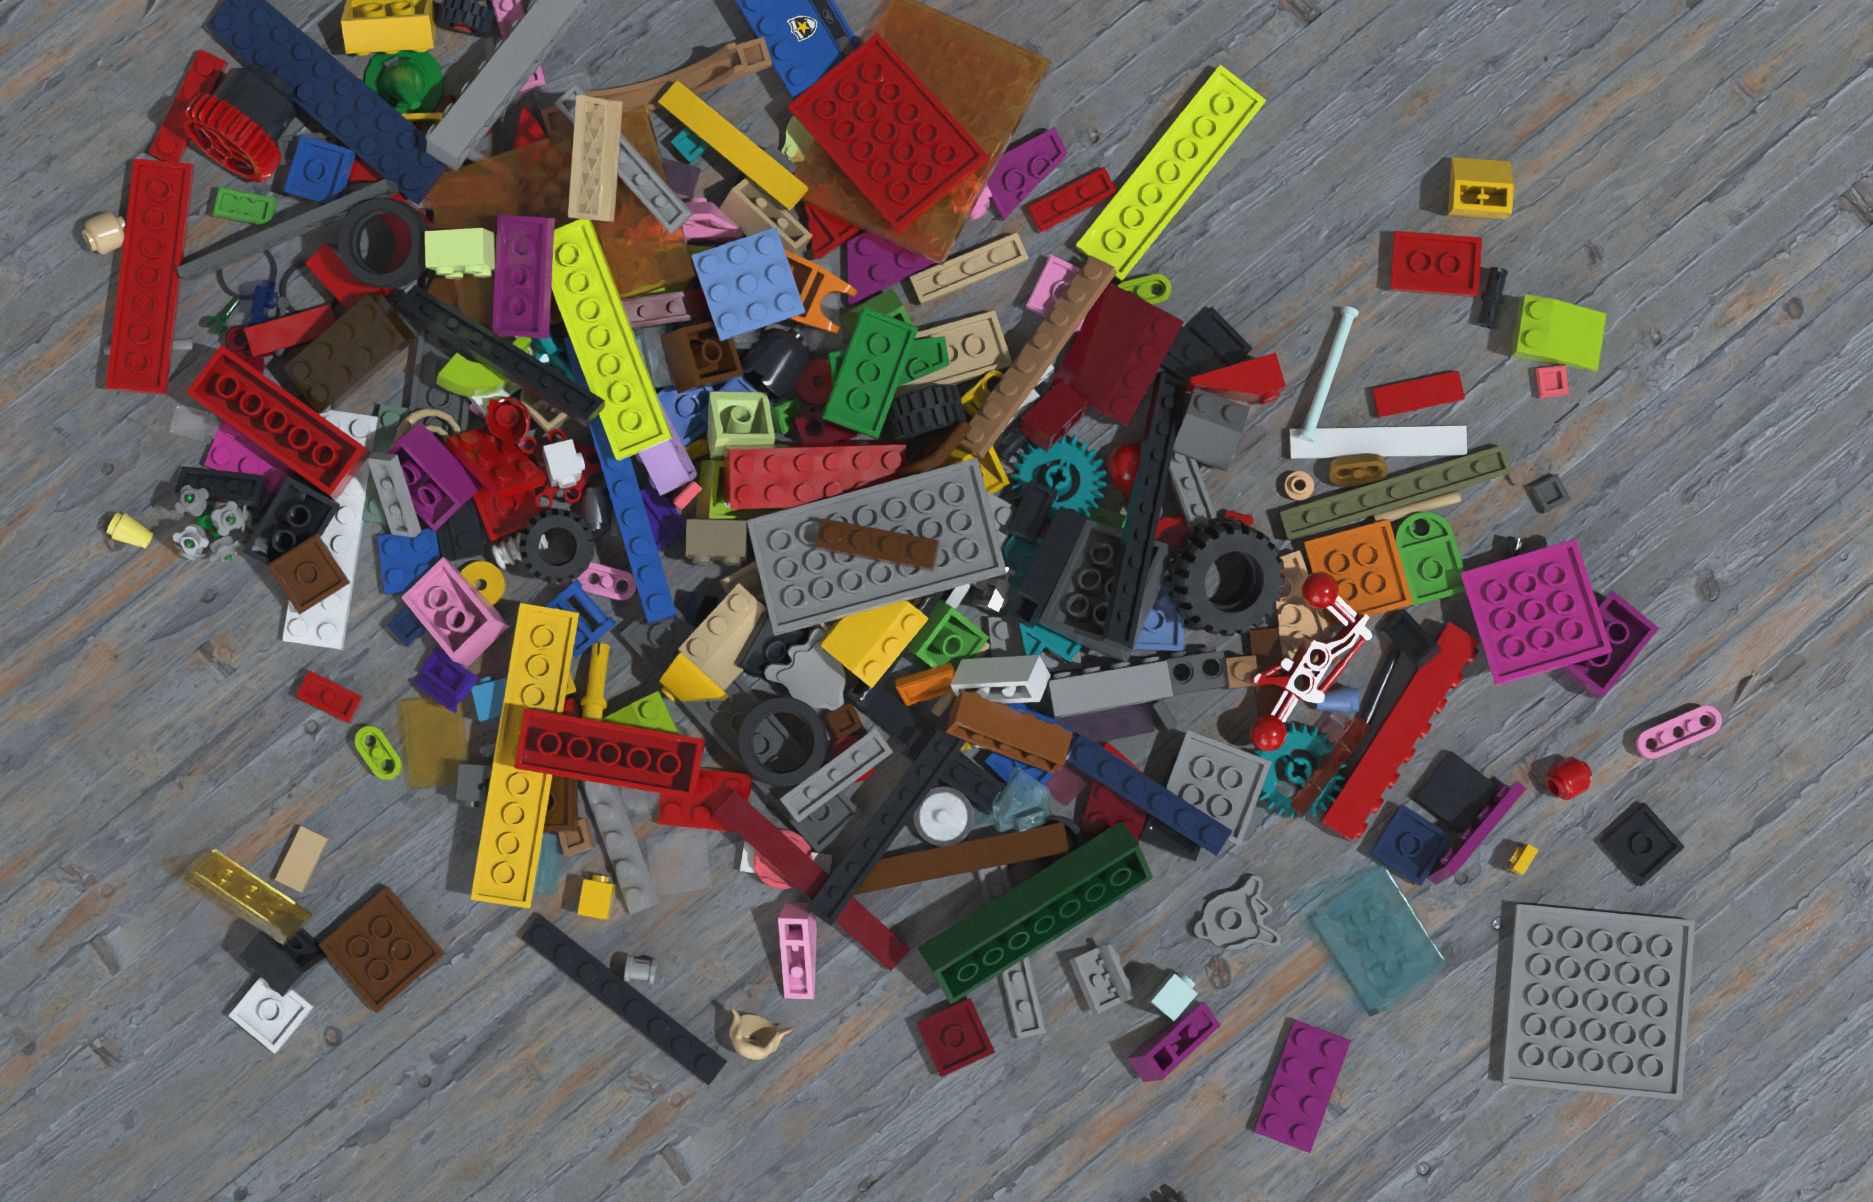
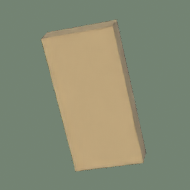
M300 826L275 880L303 893L329 838L304 826Z

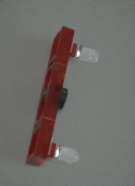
M1333 710L1330 713V719L1340 727H1344L1346 732L1329 754L1324 753L1319 758L1316 764L1318 769L1300 792L1297 790L1294 793L1295 788L1285 781H1279L1276 784L1277 791L1287 798L1291 797L1292 803L1290 806L1300 816L1303 817L1371 728L1367 721L1360 716H1357L1354 721L1350 719L1348 722L1349 718L1338 710Z

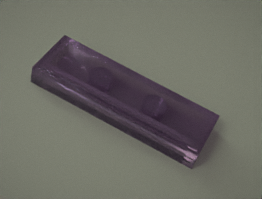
M1150 702L1062 721L1063 725L1078 734H1082L1096 744L1156 731ZM1070 743L1069 749H1071L1074 744Z

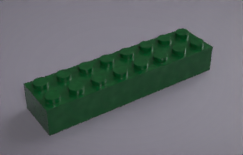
M1121 821L1115 826L1106 829L1102 834L1089 842L1082 844L1070 854L1056 860L1041 872L1032 875L1028 880L1012 890L1006 891L1002 896L979 908L975 913L962 921L953 924L946 931L929 939L925 944L918 947V950L934 980L949 1003L952 1004L1153 879V876L1138 842Z

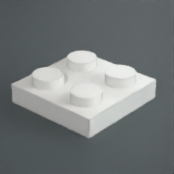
M260 977L229 1014V1017L275 1054L315 1006L294 989L282 997L278 992L273 991L268 983Z

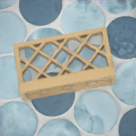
M576 95L568 208L569 218L614 222L623 104L621 101Z

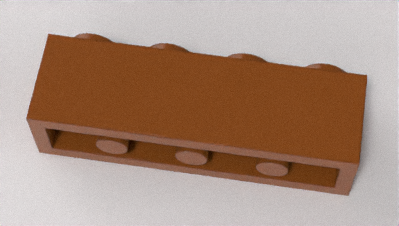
M964 690L953 702L945 731L947 734L1055 774L1065 764L1073 732L1065 730L1059 724L1044 722L1030 713L1018 712L1010 709L1004 703L992 702L982 698L976 692H966Z

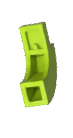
M518 336L512 343L526 353H531L529 350L531 338ZM458 353L439 372L436 384L450 392L470 397L492 395L508 388L514 383L485 364L469 361Z

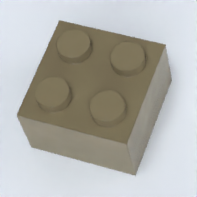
M687 519V558L692 563H695V566H712V561H722L726 567H742V562H749L750 532L747 521Z

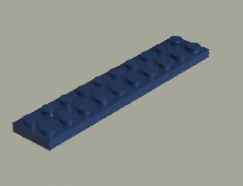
M225 0L207 23L206 27L249 64L264 67L281 78L293 92L294 97L292 100L353 150L385 179L395 182L398 190L415 204L419 205L448 168L447 165L426 152L427 140L425 139L426 134L267 0Z

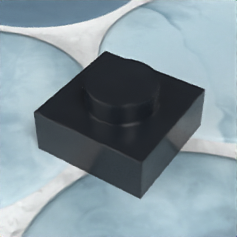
M690 592L686 622L700 625L717 607L718 598Z

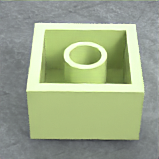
M484 228L425 231L426 268L436 271V275H445L446 279H461L464 273L474 274V277H491L492 272H495L497 234Z

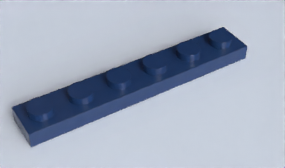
M1080 734L1067 754L1066 760L1216 857L1233 832L1082 734Z

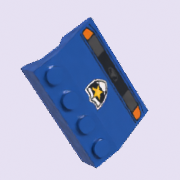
M735 0L736 7L754 38L764 37L772 62L771 67L791 101H794L860 47L859 42L834 0Z

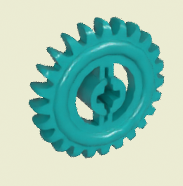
M1075 435L1069 443L1066 442V436H1064L1047 453L1040 447L1035 448L1028 443L1027 447L1030 454L1019 453L1024 463H1013L1014 468L1020 473L1010 475L1012 480L1019 482V484L1011 486V491L1021 493L1014 498V501L1016 503L1021 502L1030 480L1037 482L1038 475L1043 467L1051 462L1061 461L1059 465H1053L1048 468L1045 473V483L1050 488L1054 489L1052 478H1058L1061 473L1065 481H1060L1055 486V490H1058V495L1045 523L1051 520L1052 524L1060 506L1074 509L1085 518H1090L1087 509H1098L1094 499H1104V495L1098 490L1107 487L1106 482L1099 481V479L1106 476L1107 472L1105 470H1097L1103 464V460L1093 461L1097 454L1096 449L1086 453L1088 442L1084 441L1078 447L1077 436ZM1073 465L1080 475L1079 489L1069 500L1057 502L1059 496L1068 493L1072 487L1069 469Z
M1291 722L1285 743L1279 749L1272 752L1252 751L1253 755L1271 761L1261 789L1262 793L1259 795L1258 800L1268 798L1266 809H1271L1276 805L1277 816H1280L1286 809L1289 819L1293 818L1295 811L1298 812L1302 820L1305 819L1306 810L1316 817V806L1326 811L1328 808L1325 800L1334 802L1336 799L1331 792H1341L1342 790L1336 784V781L1346 779L1345 776L1338 773V770L1345 768L1346 764L1337 763L1336 760L1343 755V752L1333 753L1332 750L1337 745V742L1334 741L1326 744L1329 734L1326 732L1318 737L1317 726H1314L1310 732H1307L1306 723H1302L1299 731H1297L1294 723ZM1301 749L1315 758L1316 763L1324 753H1328L1335 758V764L1328 773L1318 769V777L1315 784L1321 790L1310 782L1312 775L1310 762L1302 757L1294 758L1289 750ZM1279 758L1285 763L1283 768L1285 779L1289 783L1300 784L1305 792L1293 793L1279 784L1276 777V765ZM1293 763L1296 766H1304L1305 769L1302 770L1303 778L1292 776L1291 772L1294 771Z

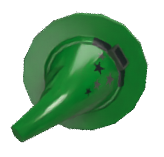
M401 50L395 54L379 52L373 57L366 70L365 84L401 114L432 113L443 96L444 78L439 64L429 52Z

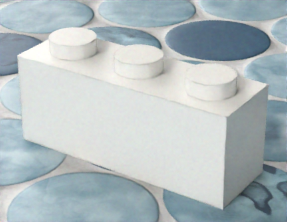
M1040 655L962 659L950 686L957 697L964 690L966 692H976L982 698L992 702H1040L1051 675Z

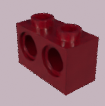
M814 407L798 413L799 418L794 420L803 443L845 442L863 435L822 419L825 408L817 411ZM811 423H818L822 427V432L816 437H810L805 432L806 427Z

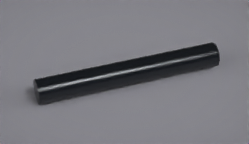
M1392 649L1389 650L1355 731L1364 735L1367 734L1401 653Z

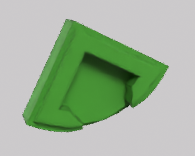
M792 396L782 403L770 406L777 434L784 435L792 429L796 414L800 411L799 397Z

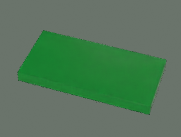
M863 306L821 418L877 440L919 328Z

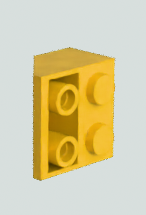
M1452 157L1448 216L1506 220L1512 214L1514 182L1511 162Z

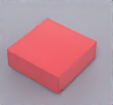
M1566 365L1535 369L1538 399L1569 394Z

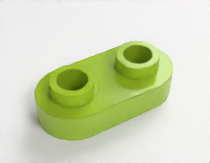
M1152 274L1124 281L1118 285V287L1154 306L1164 303L1171 294V283L1167 277L1161 274ZM1159 286L1161 293L1159 295L1152 294L1151 287Z
M365 726L357 732L355 746L373 773L383 780L397 778L402 772L403 761L383 731L374 726ZM369 736L376 738V744L372 747H369L366 742ZM386 760L393 762V768L390 771H386L383 767Z

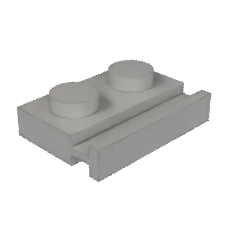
M1006 567L1007 574L990 578L986 589L978 588L971 604L981 609L999 611L1000 607L1003 608L1010 596L1008 591L1010 584L1007 583L1010 575L1014 576L1016 572Z

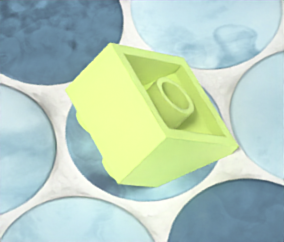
M709 392L707 438L711 460H724V445L774 444L775 434L768 393Z

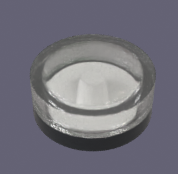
M950 787L931 789L914 812V824L919 835L928 843L940 847L951 846L963 840L969 833L973 823V810L969 800L960 791Z

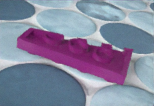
M1519 781L1510 786L1504 784L1493 796L1496 801L1490 807L1486 805L1476 816L1478 821L1472 828L1469 826L1458 838L1459 842L1442 856L1439 865L1427 878L1437 885L1455 875L1527 788Z

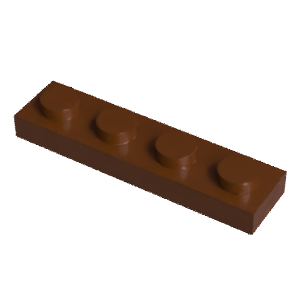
M822 518L815 547L821 551L933 572L940 542L935 539Z

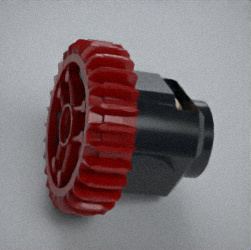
M253 65L250 69L235 68L212 96L209 93L194 94L182 107L178 114V121L185 135L191 138V142L195 143L198 149L205 152L207 157L212 158L215 163L222 165L225 170L232 171L234 175H240L242 179H248L250 182L255 181L256 183L265 182L275 172L281 162L282 155L276 143L296 117L295 108L291 101L294 95L281 78L264 67Z

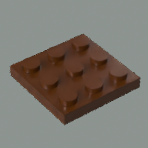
M386 886L318 945L375 1013H379L446 955L444 950L389 886Z

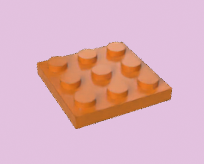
M1389 519L1303 543L1311 574L1322 571L1332 575L1339 586L1338 596L1356 613L1366 614L1370 617L1413 605ZM1326 608L1322 609L1328 628L1342 624Z

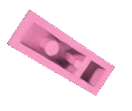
M785 902L778 917L784 998L814 999L817 927L816 915L806 909L810 903Z

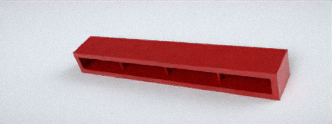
M1451 622L1443 626L1434 640L1442 648V651L1421 670L1418 667L1416 668L1342 784L1341 792H1337L1335 801L1330 803L1319 821L1348 841H1353L1355 837L1360 839L1368 827L1365 820L1371 812L1373 814L1377 813L1384 802L1381 795L1386 787L1392 789L1400 777V774L1397 773L1402 762L1407 764L1416 751L1413 748L1414 743L1418 737L1423 739L1430 730L1432 724L1428 721L1434 712L1439 714L1448 700L1444 696L1449 688L1454 690L1462 680L1464 675L1460 671L1465 663L1470 665L1479 653V650L1476 648L1479 640Z

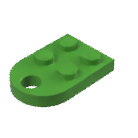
M1420 512L1406 518L1396 531L1395 541L1412 597V607L1466 592L1460 575L1465 570L1453 530L1449 523L1441 516L1430 512ZM1423 520L1427 523L1428 532L1426 535L1418 536L1414 533L1412 529L1414 521Z

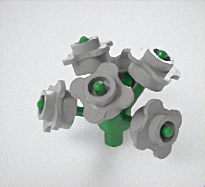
M190 485L182 487L180 490L181 497L175 504V509L179 513L186 512L194 516L196 522L195 524H187L181 532L176 531L174 533L173 540L177 542L174 544V547L180 549L179 555L183 556L185 560L190 559L193 561L197 557H205L206 554L203 553V549L208 546L209 539L206 537L204 529H210L216 539L210 546L213 555L209 557L210 561L220 559L221 562H226L237 555L236 549L242 545V542L240 540L234 542L231 536L226 535L232 529L241 530L242 534H245V529L251 528L252 522L255 521V518L252 516L253 510H247L246 505L237 506L233 501H228L226 505H220L214 509L211 505L207 504L206 499L209 497V493L206 489L201 488L197 490L193 489Z

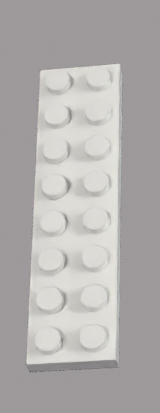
M334 410L319 414L370 450V455H372L378 417ZM367 459L336 500L340 503V506L321 536L350 580V583L300 615L289 600L282 640L284 642L343 650L363 527L362 515L370 471Z

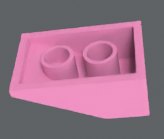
M444 557L401 597L454 662L469 666L510 627L495 607Z

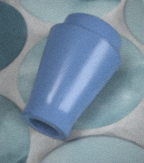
M1351 685L1327 691L1324 694V701L1317 703V710L1352 715V712L1360 711L1358 688H1351Z

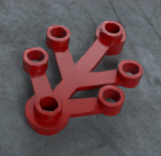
M560 429L550 431L547 437L548 444H554L551 440V436L554 434L560 435L562 441L569 440ZM523 437L519 443L520 451L544 463L542 456L543 448L537 445L533 437ZM525 441H529L533 444V449L525 450L522 444ZM574 443L576 453L581 452L583 456L585 470H581V478L579 481H576V485L564 490L563 498L568 504L578 503L582 495L581 491L589 477L602 472L599 460L596 464H590L587 459L590 455H595L598 458L594 445L583 448ZM546 466L538 467L549 478ZM549 480L544 491L536 496L534 504L539 511L549 510L552 507L553 497L559 486L551 487ZM574 490L577 492L578 497L574 500L569 499L567 492ZM541 497H545L549 500V505L542 507L539 505L538 500Z

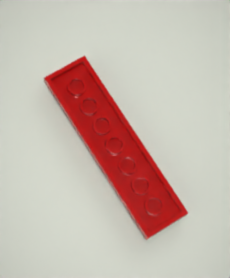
M134 158L106 379V389L167 395L181 283L177 267L183 265L195 168L191 163Z

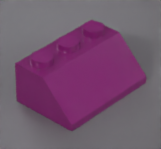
M421 421L401 437L386 453L398 455L415 512L434 532L482 488L473 475L459 463L454 455L443 446Z

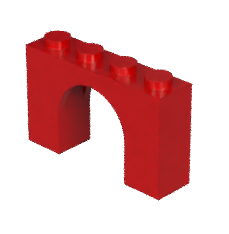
M401 191L397 195L390 197L414 207L425 218L430 231L438 230ZM383 214L380 216L389 225L395 237L394 255L389 264L378 271L387 273L395 271L404 264L410 255L412 238L410 229L405 221L396 215ZM325 243L305 262L348 311L368 293L381 292L382 295L387 296L396 289L374 287L358 280L345 267L340 257L339 249L334 244Z

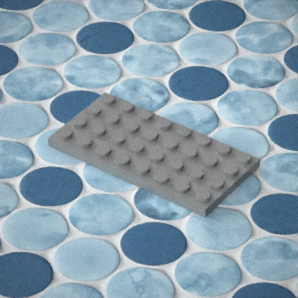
M978 458L747 520L771 626L775 636L1007 574ZM824 518L939 540L940 545L934 571L817 550L815 546L821 520Z

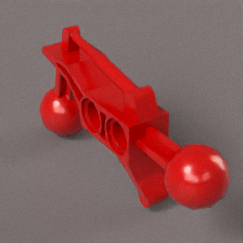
M1318 571L1306 577L1302 584V597L1313 608H1326L1344 627L1335 637L1321 642L1304 639L1292 660L1281 658L1274 667H1269L1260 673H1253L1250 676L1252 684H1273L1283 690L1271 712L1258 717L1251 724L1249 731L1251 742L1261 751L1272 752L1279 749L1285 743L1287 731L1284 723L1297 701L1323 702L1324 694L1348 666L1347 663L1363 643L1372 637V633L1364 626L1369 617L1366 614L1356 613L1338 596L1339 586L1335 578L1327 572ZM1359 635L1361 638L1316 689L1332 659L1351 647ZM1316 649L1318 660L1312 664L1309 660V655L1312 650ZM1280 669L1285 670L1283 674L1274 675ZM1298 675H1301L1303 685L1297 690L1294 686V680Z

